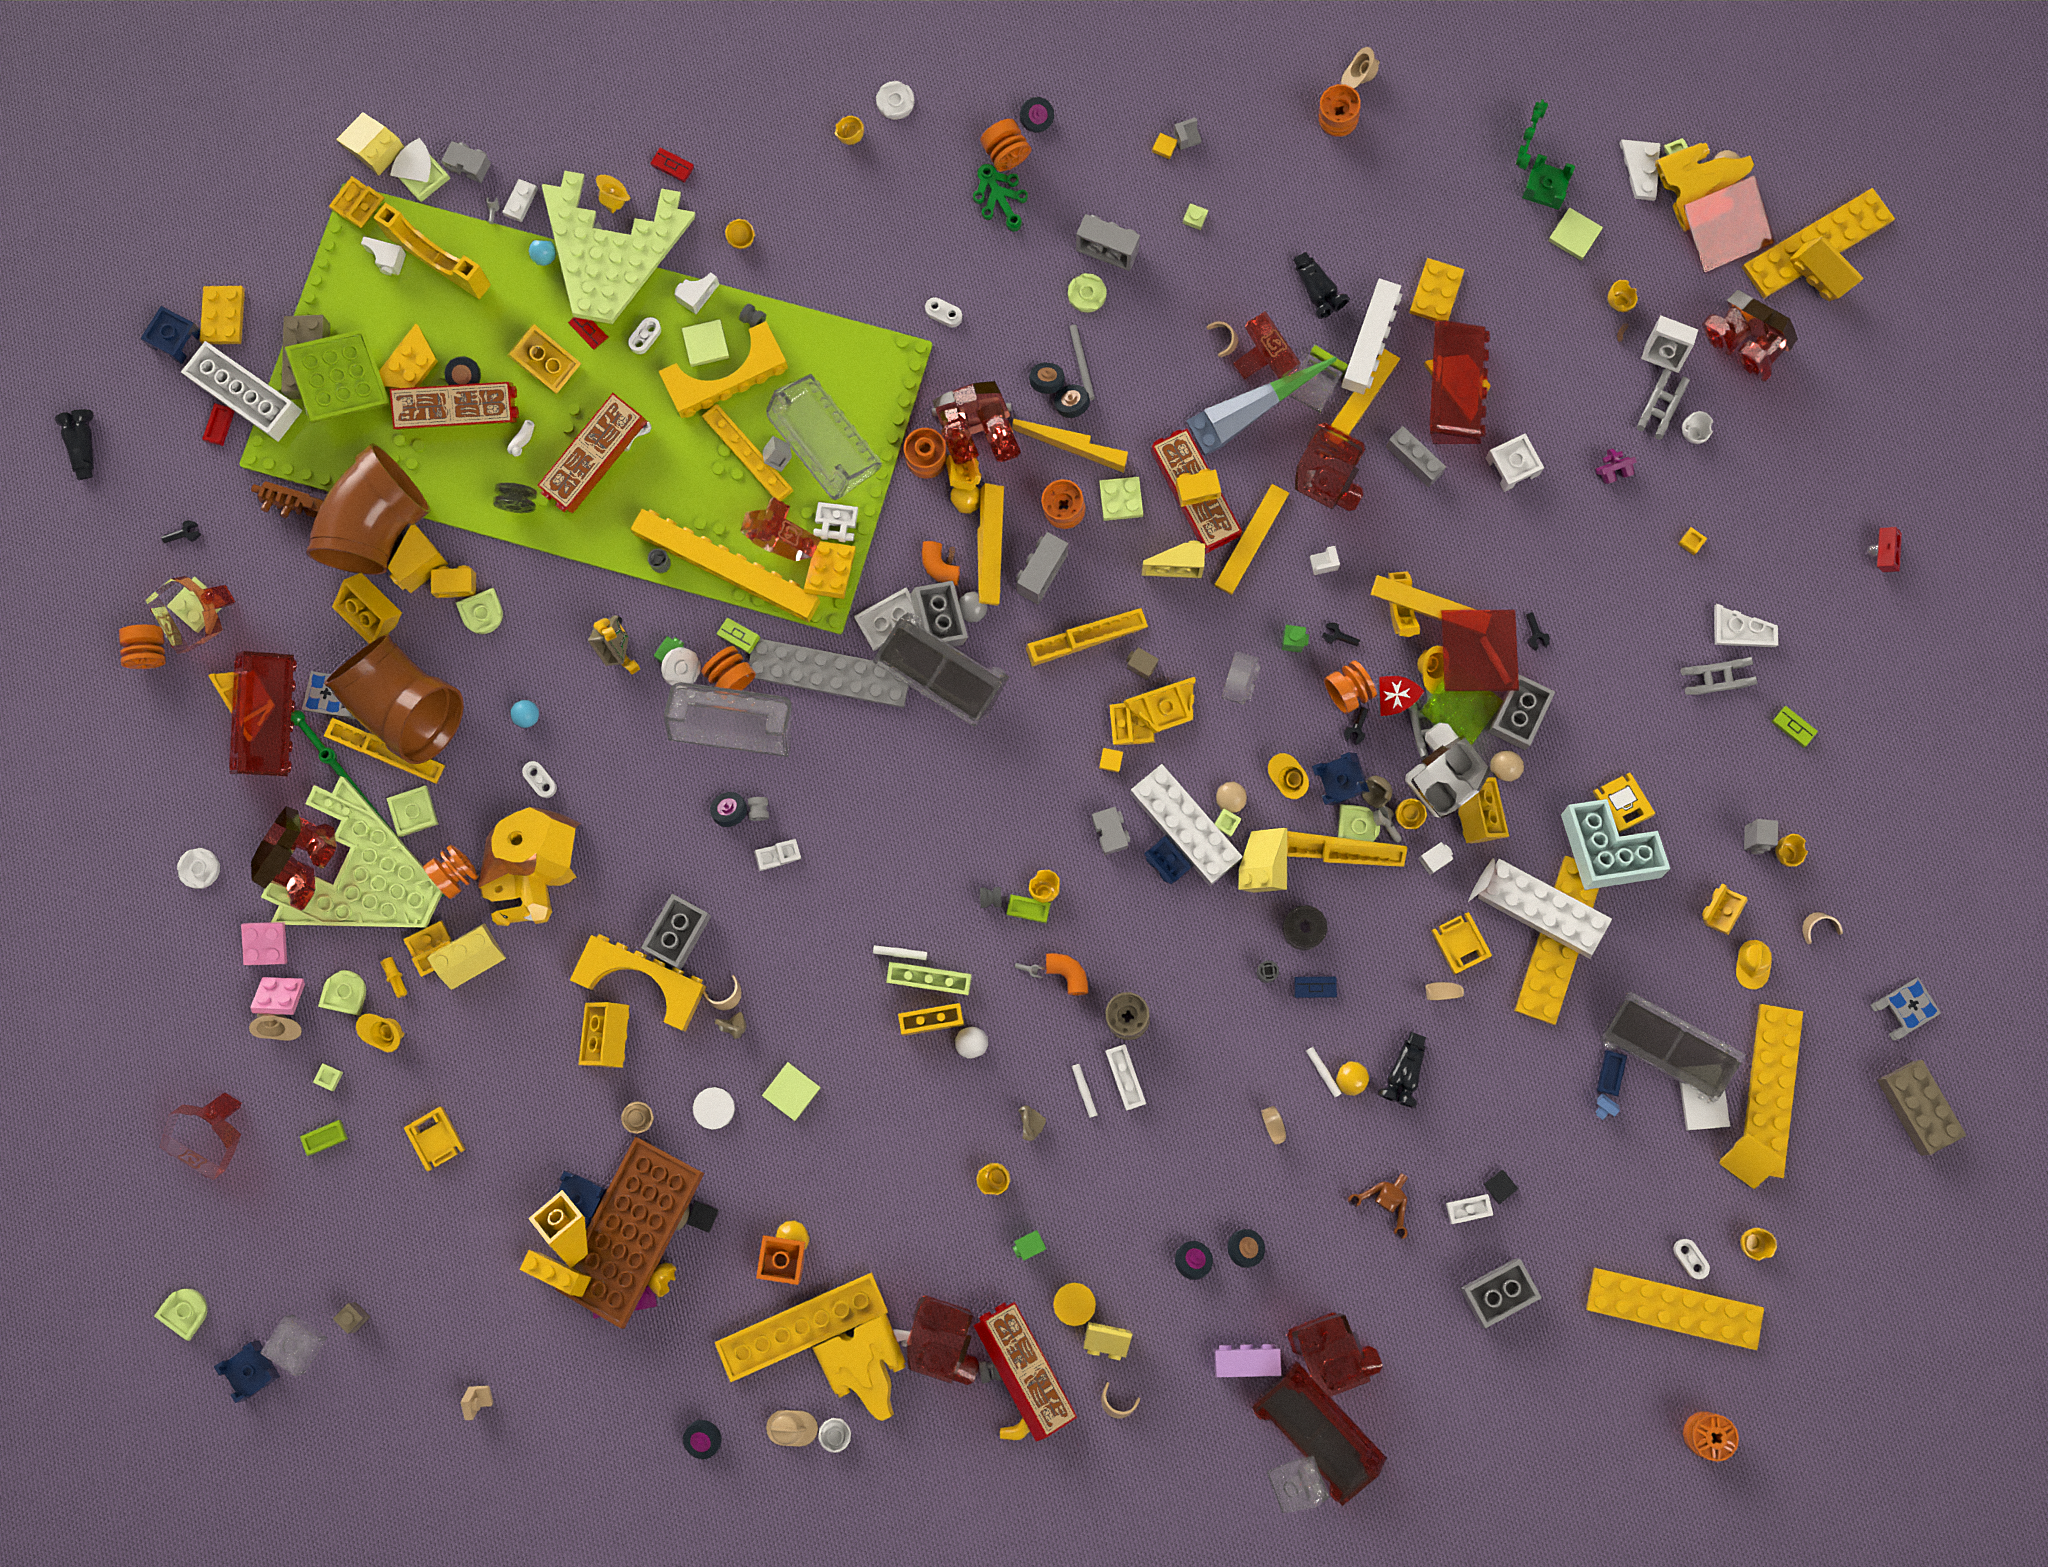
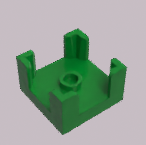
M1538 154L1531 169L1522 199L1559 210L1565 199L1566 189L1573 175L1575 165L1566 163L1562 170L1544 164L1547 156Z

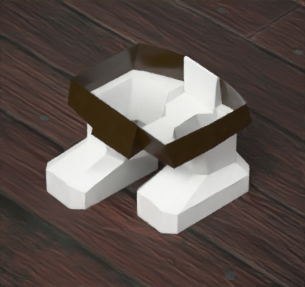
M1438 723L1425 734V741L1434 752L1422 761L1423 764L1417 765L1406 774L1405 782L1432 816L1444 819L1481 790L1491 769L1464 735L1458 737L1449 724Z

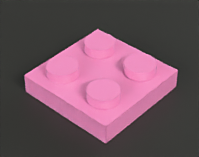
M285 922L241 924L243 965L287 963Z
M262 977L250 1007L252 1013L294 1015L305 986L304 979Z

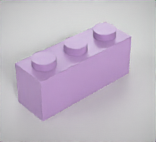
M1252 1344L1240 1345V1349H1232V1345H1219V1349H1214L1216 1377L1281 1376L1280 1349L1275 1348V1344H1262V1348H1253Z

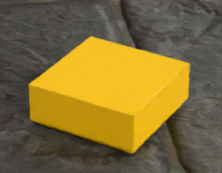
M1160 133L1152 152L1170 159L1178 140Z
M1690 527L1678 545L1692 555H1695L1708 538Z
M1103 748L1099 769L1119 773L1123 752Z

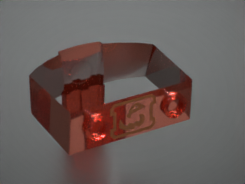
M1266 311L1246 323L1245 329L1256 346L1233 363L1244 380L1268 364L1279 379H1283L1299 369L1300 361Z
M775 497L770 499L766 509L746 512L740 530L757 546L793 561L811 558L821 540L819 537L787 520L786 517L790 506L777 500Z
M187 576L171 578L146 599L151 613L156 617L169 639L171 647L177 654L191 651L223 631L215 609L231 606L236 602L226 585L201 589ZM177 582L185 586L190 592H194L204 609L202 614L205 622V637L190 647L159 595Z
M224 1092L203 1108L185 1104L181 1105L168 1114L159 1148L202 1173L203 1176L214 1180L226 1171L240 1140L241 1134L239 1131L226 1122L225 1119L240 1109L242 1102ZM179 1114L197 1115L212 1125V1129L220 1137L227 1149L220 1166L171 1137Z

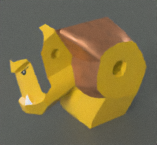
M528 807L500 820L490 831L486 838L478 885L481 890V897L492 902L520 897L523 902L519 907L491 913L492 920L496 925L508 926L510 923L530 920L534 921L535 924L548 921L552 913V907L547 886H561L577 878L570 869L575 829L581 823L553 811Z

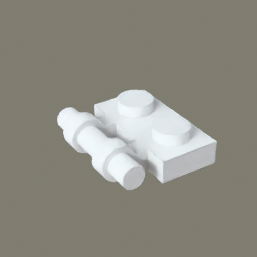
M818 502L815 522L823 525L822 529H814L813 536L821 537L823 540H828V538L838 539L839 542L854 541V533H847V528H856L858 507ZM830 525L840 526V532L829 530Z

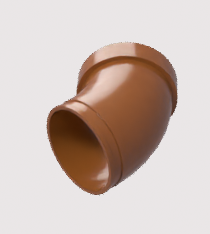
M372 443L355 456L356 462L336 481L324 499L311 530L306 554L311 559L335 569L358 574L379 575L387 572V563L390 559L394 543L400 533L409 523L412 525L416 524L430 513L431 510L420 490L404 470L383 449Z
M385 634L365 646L335 670L324 682L325 686L332 691V694L364 727L382 740L390 752L410 764H421L438 755L455 735L463 716L464 701L460 691L441 678L429 676L404 653L397 643H394L389 634Z

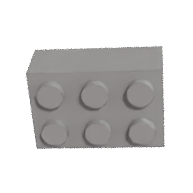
M1085 214L1076 234V251L1130 272L1139 252L1140 235L1132 229H1123L1114 222L1108 223L1101 220L1098 216Z
M1049 532L1044 537L1041 536L1036 544L1037 550L1034 554L1031 553L1026 560L1027 567L1024 571L1020 570L1016 577L1017 593L1039 605L1068 556V543Z
M953 581L915 587L910 597L924 651L928 652L963 645L968 636Z
M1518 674L1513 679L1488 733L1526 750L1535 737L1555 691Z
M671 894L641 948L681 970L709 922L711 915Z
M1516 1258L1460 1288L1482 1328H1487L1542 1298L1521 1259Z

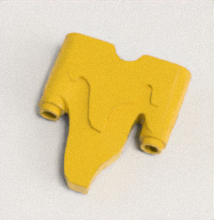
M1699 143L1655 160V166L1664 188L1672 190L1677 196V200L1673 204V210L1684 232L1712 220L1732 208L1731 199L1722 195L1727 189L1741 181L1751 172L1754 166L1751 156L1739 159L1721 157L1699 164L1697 162L1706 158L1710 153L1706 143Z
M886 1313L856 1327L854 1337H849L846 1333H842L812 1348L835 1395L837 1394L840 1398L850 1393L849 1388H851L876 1419L883 1421L894 1415L890 1402L892 1385L885 1363L889 1369L897 1372L906 1367L904 1364L906 1361Z

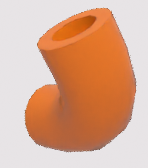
M924 541L922 544V564L927 574L937 582L953 581L954 585L958 586L960 566L948 565L943 562L941 543Z
M1046 953V974L1063 975L1067 980L1068 995L1079 996L1089 994L1086 972L1078 961L1068 955Z

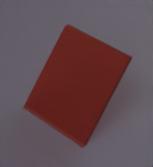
M1755 175L1684 205L1704 273L1775 242Z
M1515 609L1441 610L1444 690L1519 691Z

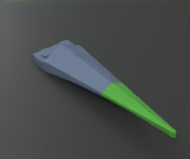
M1337 357L1330 358L1204 409L1203 412L1186 420L1204 455L1206 456L1223 447L1272 407L1334 363Z

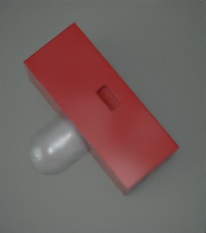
M1897 527L1880 528L1879 544L1870 545L1867 548L1869 556L1878 557L1877 567L1882 572H1899L1902 533Z

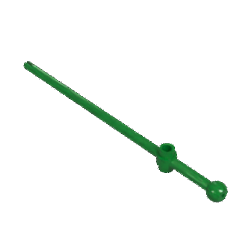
M300 710L293 711L289 715L290 723L299 726L319 751L320 761L330 765L339 777L346 778L386 823L337 762L336 752L331 748H326L305 722V714Z

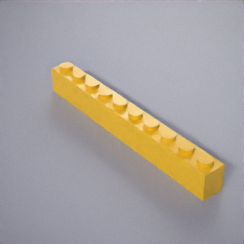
M641 509L630 529L635 536L808 623L811 621L820 604L817 595L804 593V590L795 581L789 580L788 582L782 579V576L777 572L772 571L770 573L764 570L765 567L756 562L752 564L743 555L738 553L734 555L725 546L720 544L716 546L712 544L709 538L705 536L700 538L694 535V531L687 527L682 529L676 526L677 523L673 520L660 518V515L651 509L648 511Z

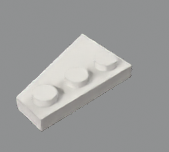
M1621 139L1620 147L1623 149L1624 161L1628 167L1629 179L1635 199L1655 201L1658 181L1655 160L1659 159L1660 143Z
M1719 604L1714 605L1715 645L1778 646L1777 625L1755 617H1748L1736 610L1732 611L1723 608Z

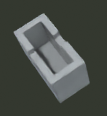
M451 141L442 159V163L447 170L459 175L464 172L467 174V178L482 183L491 165L484 151L480 149L473 150L462 142L458 144Z
M1112 807L1092 814L1091 818L1096 833L1101 832L1102 835L1099 841L1104 856L1128 848V842L1131 841L1128 831H1123L1121 823H1124L1121 811L1117 812L1116 807Z
M1756 819L1752 823L1745 825L1744 850H1750L1751 854H1764L1765 851H1770L1771 848L1778 845V821Z

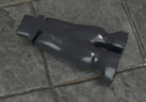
M1307 252L1293 259L1296 264L1295 269L1305 285L1311 302L1318 307L1316 310L1318 319L1330 316L1333 313V309L1335 312L1339 311L1350 301L1347 294H1337L1338 289L1335 283L1326 275L1314 258L1309 257ZM1325 298L1330 301L1331 305L1326 302Z
M87 409L72 410L71 414L63 412L55 416L56 424L62 426L61 436L68 451L72 471L76 472L77 480L93 477L92 430L86 422L91 421L94 418L92 410Z
M1410 1032L1408 1040H1405L1399 1056L1388 1075V1087L1381 1088L1378 1096L1395 1102L1398 1089L1402 1086V1092L1397 1103L1406 1107L1416 1108L1417 1101L1412 1097V1094L1417 1090L1419 1084L1420 1070L1424 1058V1050L1426 1049L1424 1046L1425 1036Z

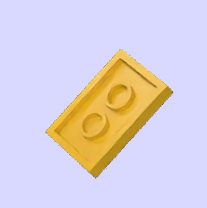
M1427 258L1409 313L1447 325L1465 269Z
M203 286L200 342L202 344L205 341L209 344L242 343L245 294L243 286Z
M816 540L804 586V593L844 599L856 547Z

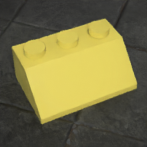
M484 923L433 952L427 959L441 980L452 990L503 961L506 957Z

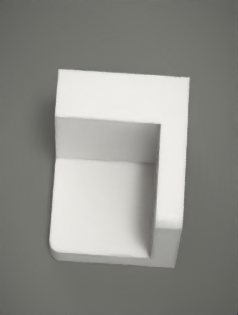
M1335 546L1327 547L1325 552L1310 556L1314 575L1336 571L1340 566Z

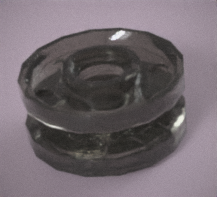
M499 483L495 485L494 492L499 495L493 498V505L495 507L514 513H531L535 511L536 504L531 500L537 498L538 492L532 487L517 483Z
M1309 905L1298 906L1291 910L1284 919L1282 926L1286 942L1293 948L1301 951L1317 947L1326 937L1328 930L1327 920L1323 913ZM1301 923L1309 925L1310 931L1308 933L1301 931Z

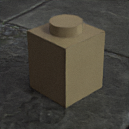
M1138 647L1135 652L1131 651L1126 659L1128 662L1127 669L1148 681L1158 665L1159 659Z
M351 1302L333 1320L347 1334L355 1333L370 1316L357 1302Z

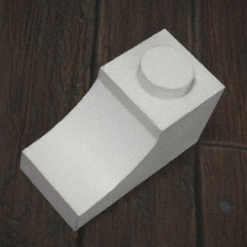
M363 237L361 244L367 252L375 255V264L380 269V272L386 275H399L406 256L402 247Z
M711 272L705 278L698 281H688L685 279L683 283L676 287L674 295L678 303L694 314H697L719 286L717 277Z

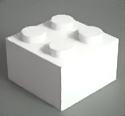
M1660 315L1645 344L1641 359L1679 373L1694 346L1698 329Z

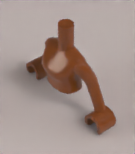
M1401 1173L1394 1184L1383 1181L1359 1195L1352 1194L1348 1197V1202H1350L1353 1196L1358 1199L1355 1205L1357 1207L1361 1204L1362 1200L1381 1190L1375 1202L1392 1214L1399 1205L1397 1227L1394 1228L1393 1233L1396 1234L1398 1229H1402L1404 1234L1401 1239L1407 1236L1408 1232L1404 1227V1214L1408 1198L1401 1189L1408 1179L1406 1175Z

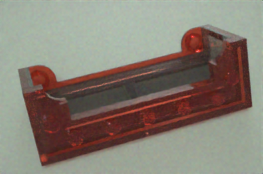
M1296 1361L1255 1401L1252 1409L1259 1419L1265 1421L1271 1419L1330 1483V1496L1343 1506L1380 1475L1387 1457L1326 1392H1323L1324 1389L1316 1381L1314 1382L1310 1378V1374Z

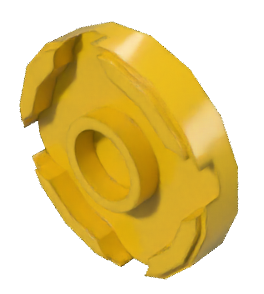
M1074 1282L1066 1284L1058 1290L1053 1305L1059 1320L1067 1325L1078 1326L1091 1319L1095 1312L1096 1302L1093 1293L1088 1287Z

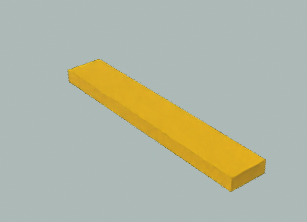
M715 404L702 415L706 423L778 504L793 492V488L777 470L764 463V458L760 451L718 404Z
M1271 484L1217 579L1215 587L1233 595L1289 496V492Z

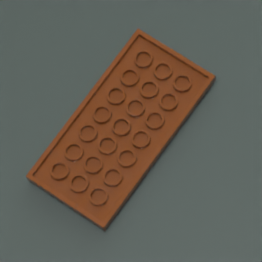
M635 1136L586 1230L588 1254L572 1267L591 1277L583 1297L570 1295L558 1288L555 1290L617 1327L625 1329L705 1173Z

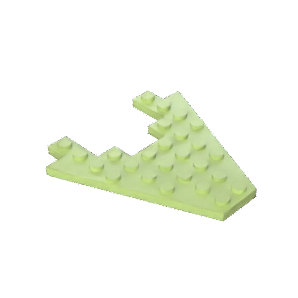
M564 171L561 187L542 184V190L572 314L576 318L613 324L695 219V212L678 209L681 192L661 189L654 222L635 218L631 235L594 228L596 211L578 208L585 179L584 174Z
M340 776L333 793L314 785L305 804L341 820L333 840L350 847V850L334 884L319 877H314L307 894H304L273 879L261 896V898L279 905L271 922H285V925L427 928L443 892L429 878L423 869V865L346 778Z

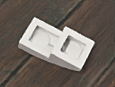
M796 839L754 851L759 871L801 859Z

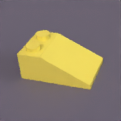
M362 113L336 139L378 176L405 148L395 134L365 113Z
M1192 540L1143 560L1142 576L1202 578L1205 544Z
M1287 828L1251 831L1239 867L1238 890L1253 893L1287 890Z
M1088 1322L1083 1348L1088 1349L1087 1353L1100 1356V1352L1107 1353L1108 1358L1121 1360V1357H1126L1132 1333L1130 1330Z

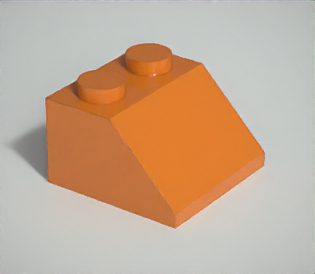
M763 1235L756 1278L799 1285L804 1265L805 1241Z

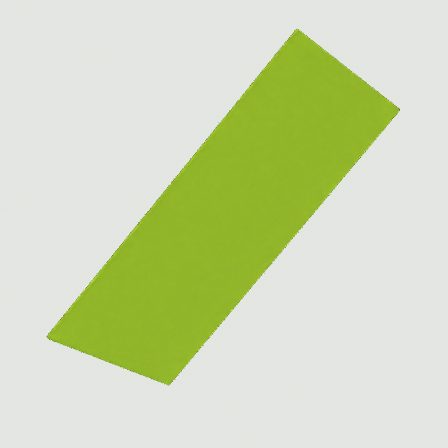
M380 192L378 193L385 197V199L362 229L332 210L294 316L324 315L330 323V336L364 329L378 371L413 326L417 324L438 361L419 387L448 385L444 374L446 365L455 357L465 356L478 364L481 371L480 383L512 382L516 386L517 398H515V406H518L519 418H516L517 423L396 430L393 429L390 389L384 387L390 402L389 405L310 424L302 399H293L290 401L298 406L302 412L279 442L253 425L240 460L242 468L329 492L344 472L356 462L355 456L373 443L383 449L404 470L426 499L431 512L423 517V519L835 634L843 633L931 353V341L719 284L698 313L694 314L677 302L674 293L676 287L683 283L685 279L688 281H698L701 279L657 267L613 324L594 321L609 338L593 350L568 324L574 317L558 252L555 259L545 266L537 265L530 258L529 247L534 240L552 241L556 248L554 239L495 223L489 224L488 221ZM385 202L401 212L412 226L438 247L459 259L465 255L481 267L491 286L480 300L406 250H404L406 256L399 275H386L380 272V269L375 264V255L367 252L361 243L363 237H368L397 245L385 236L373 218ZM748 303L755 306L757 311H762L766 314L765 321L787 362L788 369L781 375H773L764 383H756L750 386L747 391L737 392L728 400H720L714 403V405L718 404L762 455L764 447L772 436L790 445L792 458L781 472L778 470L777 472L793 488V492L779 504L702 418V415L712 407L701 409L695 415L681 419L659 374L660 370L675 363L688 376L705 381L722 379L737 371L746 361L751 348V336L748 330L751 328L750 324L739 320L742 309ZM649 317L657 319L661 326L660 335L645 353H634L629 346L631 335L644 319ZM720 319L730 358L691 367L682 328ZM533 324L581 363L557 394L507 356ZM652 327L648 331L652 332L655 328ZM638 343L637 347H641L643 343ZM282 346L268 385L286 397L282 392ZM614 393L651 424V431L634 439L630 450L623 451L573 514L568 510L564 513L555 506L557 501L553 498L549 501L541 494L542 489L537 485L609 396ZM525 420H530L535 424L531 439L522 447V453L519 456L515 457L509 454L507 451L509 443L520 431ZM818 502L858 507L856 528H847V533H854V541L839 542L838 539L828 538V540H823L821 537L813 536L814 529H822L823 525L815 522ZM641 509L646 511L651 509L657 512L660 518L664 520L669 518L677 523L676 526L682 529L687 527L694 531V535L700 538L705 536L712 541V544L719 546V544L730 550V553L734 555L737 553L747 558L748 562L752 564L754 562L759 563L765 567L764 570L770 573L772 571L777 572L782 576V579L788 582L789 580L795 581L803 590L816 540L855 546L856 552L844 599L817 595L820 604L808 623L667 551L665 552L671 561L669 570L664 573L655 572L648 562V555L652 550L661 548L635 536L630 529ZM785 520L802 529L803 533L799 536L798 545L796 546L778 536L779 531L783 527L782 523ZM784 522L785 526L783 528L782 533H780V536L786 539L785 535H791L792 533L793 536H791V538L787 540L796 544L797 537L799 533H801V530L796 528L798 532L797 536L795 534V531L793 532L792 530L788 529L787 532L786 527L791 526L792 528L794 526L788 524L787 522ZM830 525L829 530L840 532V526Z

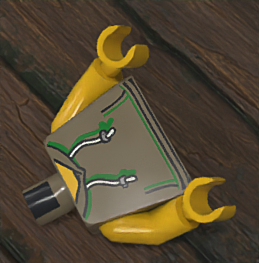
M614 615L610 619L602 618L593 625L594 629L588 642L605 666L621 664L629 670L631 675L639 671L638 663L635 660L631 661L626 655L629 637L621 626L622 618Z

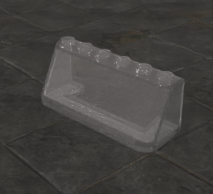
M812 374L774 391L766 409L769 420L831 499L837 500L843 497L880 469L882 462L879 457L875 455L868 446V443L863 440L856 431V428L848 421L844 413L833 402L831 396L825 392L819 381Z
M683 682L675 683L670 688L663 715L669 741L789 757L792 703L787 697Z

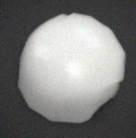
M1702 411L1694 412L1688 416L1682 425L1685 439L1693 444L1706 442L1713 433L1711 430L1712 418Z
M966 1027L959 1031L955 1038L957 1052L959 1055L969 1059L983 1055L988 1047L987 1035L977 1027Z
M831 1418L820 1427L818 1434L819 1442L829 1452H840L851 1441V1430L844 1420Z

